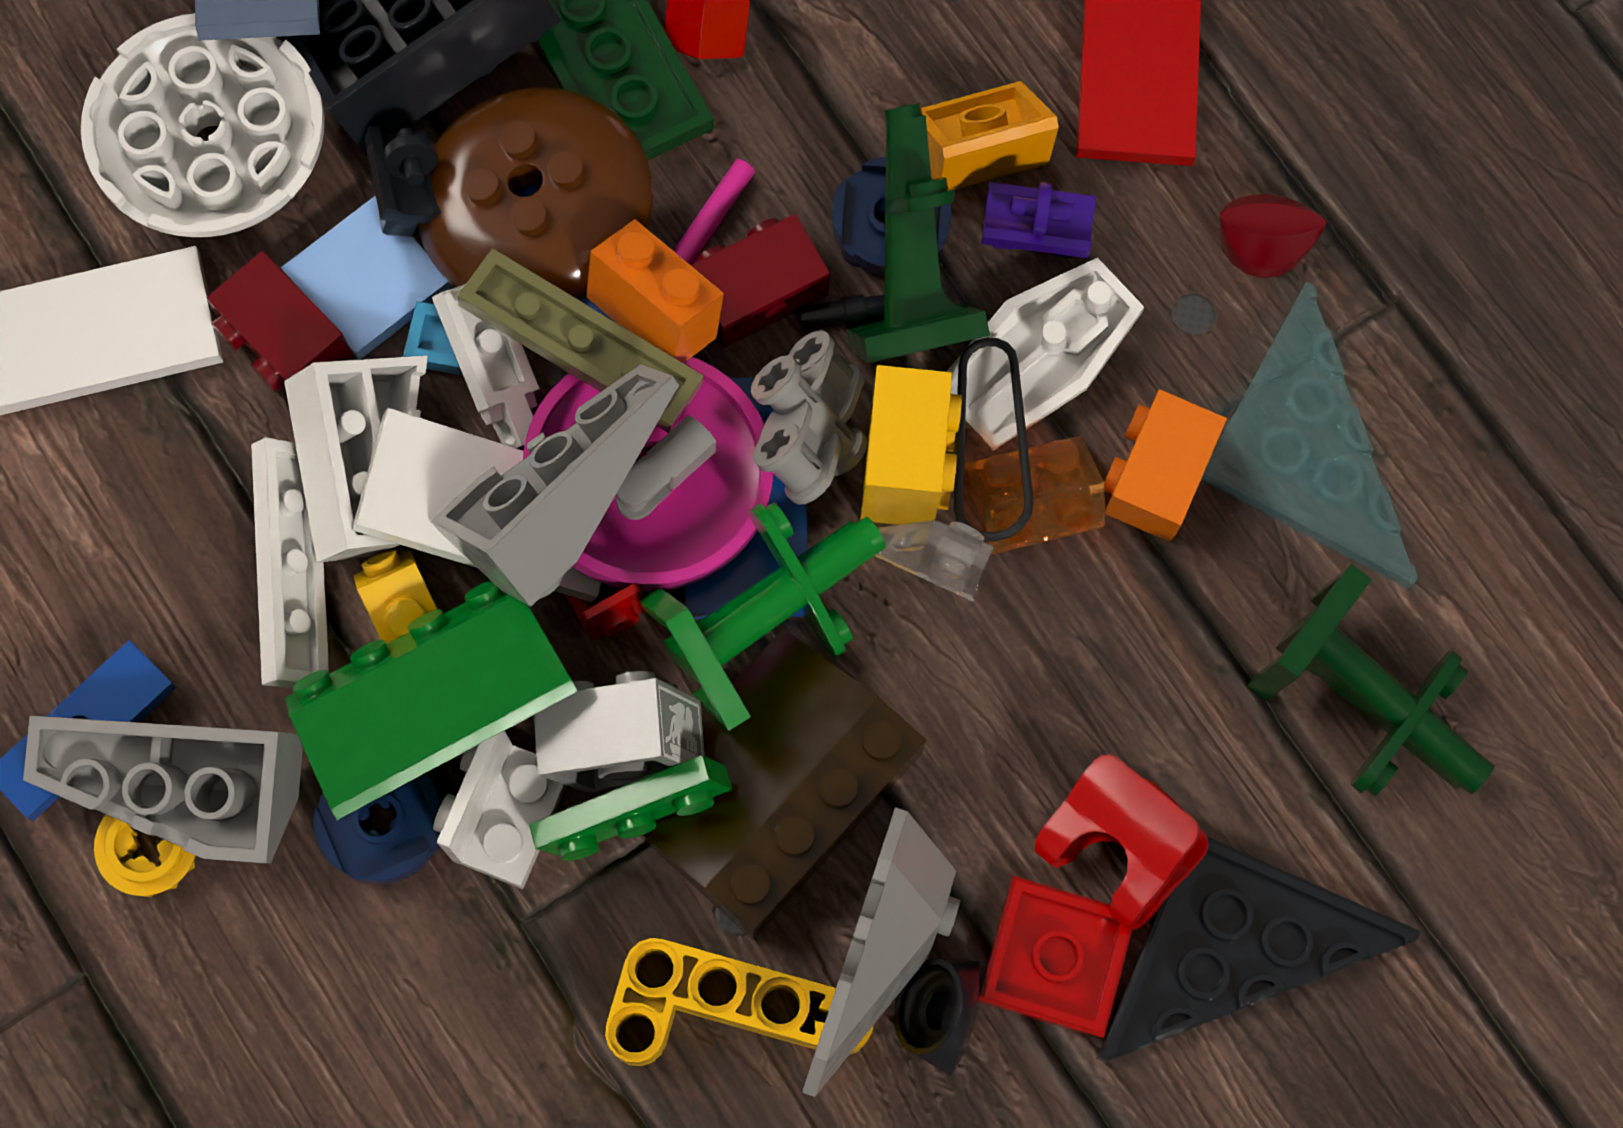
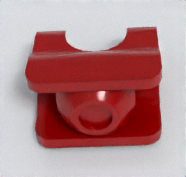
M1110 754L1101 755L1087 768L1066 800L1041 829L1034 847L1035 852L1055 868L1071 863L1084 849L1094 843L1101 841L1115 842L1124 847L1128 858L1127 874L1113 894L1109 912L1112 917L1130 931L1141 927L1152 917L1172 891L1203 859L1209 848L1208 837L1199 828L1194 818L1181 809V806L1172 797L1149 779L1141 777L1118 757Z

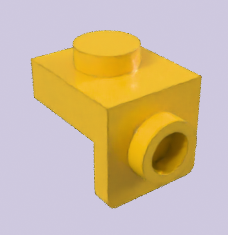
M396 550L379 553L366 560L361 565L363 571L354 575L357 591L380 639L385 640L386 644L409 633L408 625L416 618L430 611L437 610L411 551H406L399 555Z

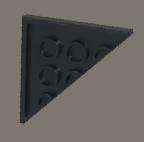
M1208 837L1209 848L1206 855L1156 911L1096 1059L1103 1062L1110 1061L1416 941L1420 931Z

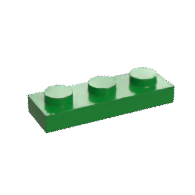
M701 755L531 823L529 827L535 849L561 856L563 861H573L595 854L599 851V842L619 835L620 838H633L644 835L656 828L655 820L676 812L679 816H686L702 812L714 805L713 797L733 789L726 766Z

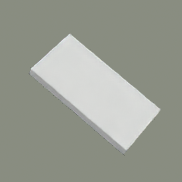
M197 247L183 248L0 291V415L223 363L218 334L211 325L214 321L212 307L206 299L209 296L201 254Z
M387 408L382 417L352 530L476 567L434 527L431 521L474 480L495 466L502 475L521 462L524 451ZM571 567L562 576L561 583L554 591L592 602L598 597L601 582Z

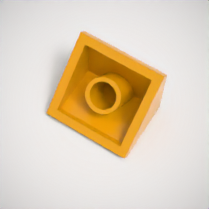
M1022 81L921 108L922 114L926 115L932 179L946 177L948 189L955 188L956 190L1049 164L1059 128L1057 116Z

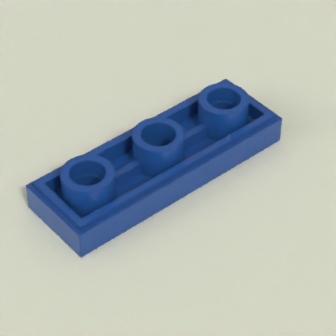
M128 640L46 717L139 723L177 687L135 644ZM26 734L0 758V791L26 818L34 822L60 796L23 780L28 736Z

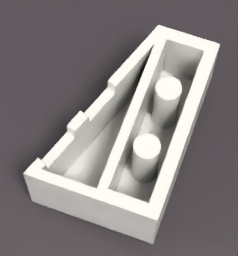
M428 355L312 363L284 381L317 563L372 557L400 545L354 531L352 528L384 412L387 408H391L420 418L421 411L416 410L420 377L426 373Z

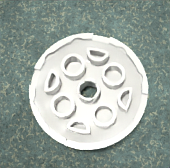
M195 13L186 14L155 23L133 35L117 48L119 56L109 65L100 79L94 77L86 95L81 116V140L86 162L97 184L108 199L127 216L154 230L176 236L214 237L231 234L254 226L279 211L296 195L311 174L318 159L324 136L325 116L323 101L309 75L311 69L301 54L287 40L282 41L278 37L198 41ZM218 126L217 130L208 136V141H203L201 137H196L203 128Z

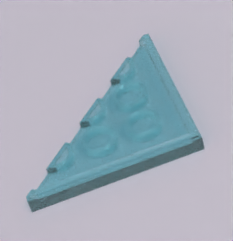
M1306 282L1212 453L1201 479L1409 589L1418 577L1415 566L1411 565L1400 536L1402 531L1386 485L1382 486L1371 455L1373 452L1358 407H1354L1343 377L1345 371L1330 329L1328 330L1325 327L1316 301L1318 295L1315 287Z

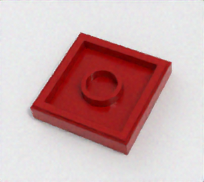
M1013 876L1010 880L981 985L979 1002L1102 1039L1105 1036L1132 930L1129 931L1111 916L1109 912L1110 904Z

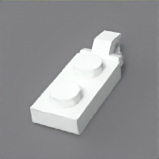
M466 284L432 297L477 411L481 412V417L486 425L493 423V427L502 444L513 448L524 446L527 432L533 419L531 409L537 406L534 391L538 390L539 386L522 344L458 306L457 296Z

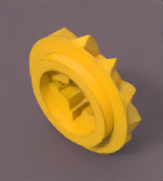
M106 814L95 835L94 857L101 875L114 888L125 894L151 898L153 895L166 890L176 889L179 881L187 872L195 868L194 859L196 855L184 851L183 847L167 840H163L157 845V850L160 854L158 858L162 863L160 866L144 856L132 859L133 852L140 847L137 839L139 834L134 828L130 827V824Z

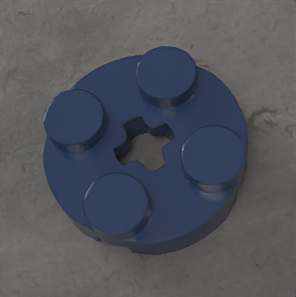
M886 157L873 159L863 164L862 169L854 173L848 180L846 177L835 193L832 206V230L841 248V255L844 260L852 266L861 267L865 271L885 276V226L883 222L876 220L875 214H884L886 210ZM951 203L934 207L938 253L944 247L951 223Z
M426 773L339 820H336L324 794H322L318 808L315 807L313 816L314 835L325 858L335 868L355 881L364 884L373 883L380 885L399 882L421 870L428 863L432 855L440 849V846L437 844L440 832L433 830V826L443 801L438 789ZM376 803H380L385 811L395 808L397 818L390 822L391 831L382 836L376 830L365 832L362 824L371 818L369 807Z

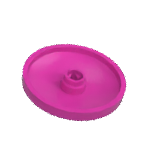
M694 357L684 364L704 376L703 385L675 427L688 415L695 418L715 438L716 452L676 489H671L668 496L649 515L642 519L633 520L621 515L617 509V496L615 495L580 558L572 566L596 581L621 589L636 583L642 592L662 588L665 591L689 586L710 577L731 563L745 549L757 531L749 511L758 504L767 507L773 482V473L761 470L753 460L754 449L759 441L764 423L751 400L737 384L715 367ZM570 373L558 382L543 399L534 414L525 439L523 460L531 455L526 446L528 442L541 433L549 437L573 426L576 423L575 413L577 409L599 394L600 391ZM655 426L635 462L646 456L647 452L668 433Z

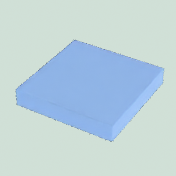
M376 195L281 267L283 273L343 333L351 352L358 360H361L412 320L416 301L433 304L432 297L453 288L440 274L428 254L413 237L382 233Z

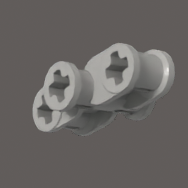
M823 330L814 331L806 335L795 344L788 356L778 357L764 366L756 375L750 391L752 397L758 403L769 405L774 410L765 422L759 441L754 449V463L761 470L772 472L785 485L786 496L797 505L807 504L822 495L830 486L834 476L844 474L858 464L868 447L866 435L861 430L850 428L846 424L856 407L865 382V375L857 365L846 363L834 349L835 342L833 338Z

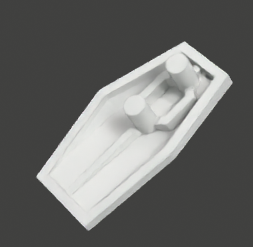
M1097 257L1006 300L988 321L990 335L973 339L970 344L987 337L999 338L1008 342L1016 351L1027 429L1088 389L1142 314L1144 306ZM987 346L978 349L968 360L965 422L991 451L1017 436L1008 355L1002 349ZM960 356L947 370V372H952L950 394L957 395Z

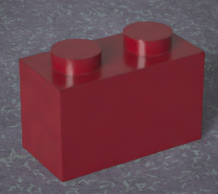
M796 214L781 221L777 218L765 220L753 227L747 234V238L728 247L723 244L713 246L702 252L695 259L694 264L691 265L724 293L717 331V338L723 348L797 312L798 306L810 305L828 296L830 272Z
M263 251L206 297L218 317L211 323L214 330L234 351H237L244 345L257 359L251 364L252 369L275 393L282 387L285 388V380L312 363L346 361L353 355L343 333Z

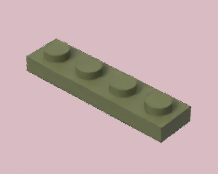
M493 248L457 296L459 307L600 392L640 364L672 375L679 384V387L656 425L667 433L675 427L703 385L704 376Z

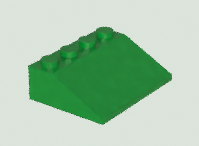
M487 581L469 591L464 597L466 602L446 613H443L440 609L425 613L408 625L409 633L387 644L383 639L370 642L351 655V663L328 674L327 670L311 673L292 687L294 693L285 697L288 714L336 820L577 692L574 683L528 605L502 591L492 581Z

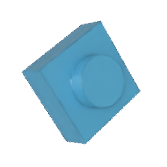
M416 301L403 357L428 355L426 369L463 376L435 304Z

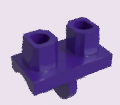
M989 182L981 244L992 245L993 248L1045 252L1050 253L1051 256L1072 258L1074 256L1088 258L1091 248L1096 196L1052 190V183L1039 182L1038 188Z

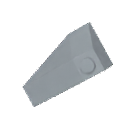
M640 364L581 405L575 413L576 423L573 426L549 437H546L544 433L535 437L526 444L528 451L531 453L530 456L502 475L495 466L474 480L431 523L496 586L531 607L538 599L551 594L561 583L562 576L580 558L679 384L672 375Z
M29 716L23 780L90 810H98L128 823L130 827L145 834L155 835L183 847L184 851L200 858L271 863L299 798L303 746L297 734L285 732Z
M896 807L894 809L802 1093L815 1097L927 960L937 933L947 937L951 933L961 901L949 896L956 870L908 811Z

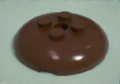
M547 87L525 88L502 93L477 104L462 114L444 131L435 143L438 163L429 173L432 190L442 213L429 224L419 223L418 231L432 263L453 287L466 284L493 248L580 301L586 298L591 250L634 219L646 229L648 228L653 207V193L651 190L648 161L640 142L630 127L615 112L592 98L564 89ZM533 185L541 186L535 194L528 197H520L518 192L520 188L525 190Z

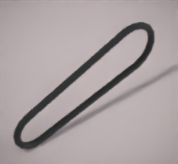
M987 337L976 340L967 346L960 356L958 365L957 395H962L959 430L956 432L955 454H957L953 509L957 523L966 534L982 541H999L1012 537L1024 528L1032 515L1034 497L1017 354L1008 342L999 338ZM987 346L1002 349L1009 359L1025 501L1023 512L1018 520L1007 529L997 532L981 531L971 526L965 519L963 511L967 365L969 358L974 352Z

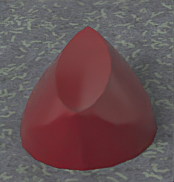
M1254 194L1240 197L1229 202L1220 213L1222 249L1230 262L1244 273L1260 278L1278 277L1298 265L1323 232L1327 221L1312 208L1283 196Z

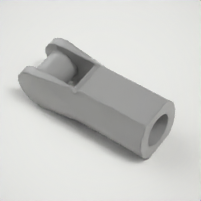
M689 415L653 446L646 456H643L633 464L616 494L617 509L621 515L633 520L642 519L649 515L668 496L671 489H676L716 452V440L712 434L695 418Z

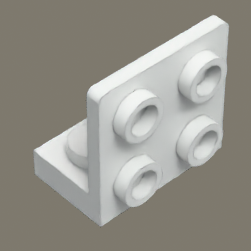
M504 730L464 752L460 763V770L467 773L457 796L449 793L444 798L436 815L433 830L440 832L437 844L453 862L523 889L540 851L535 849L529 824L556 813L567 785L539 776L536 754L512 745Z

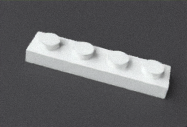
M265 437L251 444L262 685L292 688L299 680L316 671L327 670L329 674L324 563H317L296 444L294 442Z

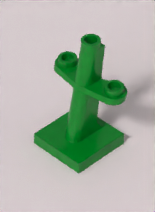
M775 502L767 507L758 504L749 511L751 519L781 568L712 614L697 621L694 620L686 606L662 588L652 590L637 599L646 613L669 630L671 636L662 641L674 663L701 685L702 688L692 693L694 697L700 700L701 706L728 731L751 716L722 666L801 608L804 609L819 640L833 658L836 659L846 652L845 644L853 640L852 634L841 615L834 608L829 611L826 610L819 595L873 556L886 549V543L882 534L869 517L866 516L857 523L854 521L848 522L796 557L786 540L794 535V532L783 511Z

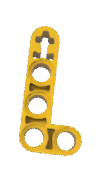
M649 938L637 943L625 959L606 1023L605 1037L608 1047L620 1061L630 1066L650 1064L661 1056L667 1044L677 1010L816 1050L825 1023L815 1020L814 1035L800 1031L809 1015L810 997L822 999L823 1001L817 1013L828 1015L836 988L668 940ZM653 954L669 958L674 965L671 979L664 986L658 988L646 987L640 983L637 977L641 961ZM724 972L735 981L737 986L736 993L727 1004L712 1006L700 997V984L708 974ZM777 989L791 992L799 1003L797 1016L785 1024H776L769 1021L761 1008L764 997ZM643 1017L654 1025V1040L644 1051L638 1053L628 1052L620 1046L619 1031L628 1019ZM873 1026L850 1054L858 1052L865 1046L873 1031Z

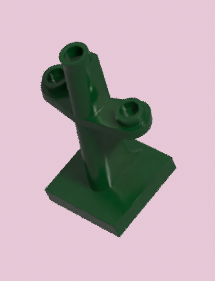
M920 103L884 110L886 120L884 321L847 329L851 352L868 363L990 335L984 310L964 303L954 304L946 297L942 290L934 207L955 202V188L948 189L946 177L931 179L926 115L922 114Z
M1350 564L1315 594L1310 602L1317 607L1290 628L1275 649L1281 652L1282 655L1256 674L1247 687L1265 701H1268L1298 679L1304 670H1307L1325 681L1387 732V735L1360 767L1350 783L1359 793L1366 790L1373 796H1376L1382 791L1398 768L1390 760L1399 748L1404 746L1455 789L1462 787L1469 794H1473L1487 780L1495 765L1483 757L1429 709L1438 695L1443 699H1447L1467 675L1468 670L1460 664L1462 657L1453 649L1448 651L1434 666L1414 696L1337 627L1372 580L1353 564Z

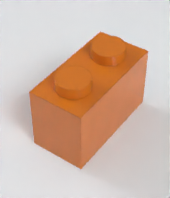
M634 219L590 252L586 297L617 324L682 363L688 361L716 339L724 293L637 220Z
M1161 389L1158 390L1150 408L1138 404L1124 436L1135 443L1127 461L1115 456L1101 488L1102 491L1111 494L1104 514L1168 542H1172L1183 523L1227 418Z

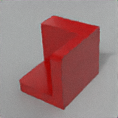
M667 0L664 31L674 49L682 54L697 59L741 58L745 49L750 0Z

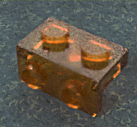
M1082 435L1028 448L1034 497L1032 515L1024 528L1012 537L999 541H984L988 553L996 554L1102 528L1105 525L1104 481ZM1019 450L964 463L966 482L982 518L983 531L997 532L1007 529L1014 524L1022 514L1025 502Z

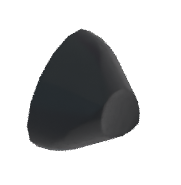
M941 958L926 960L897 995L893 1017L895 1031L903 1048L948 1075H951L959 1065L974 1026L981 989L979 961Z

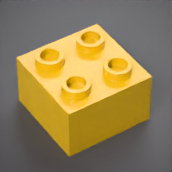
M877 365L870 412L860 520L867 516L874 523L933 528L937 510H948L950 493L954 489L957 454H948L945 451L953 452L955 435L959 430L962 395L950 394L952 372Z

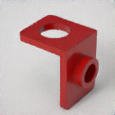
M636 583L624 589L617 588V593L592 607L585 604L582 599L565 594L591 641L604 634L606 637H613L624 632L638 621V615L645 612L637 600L642 597V593Z

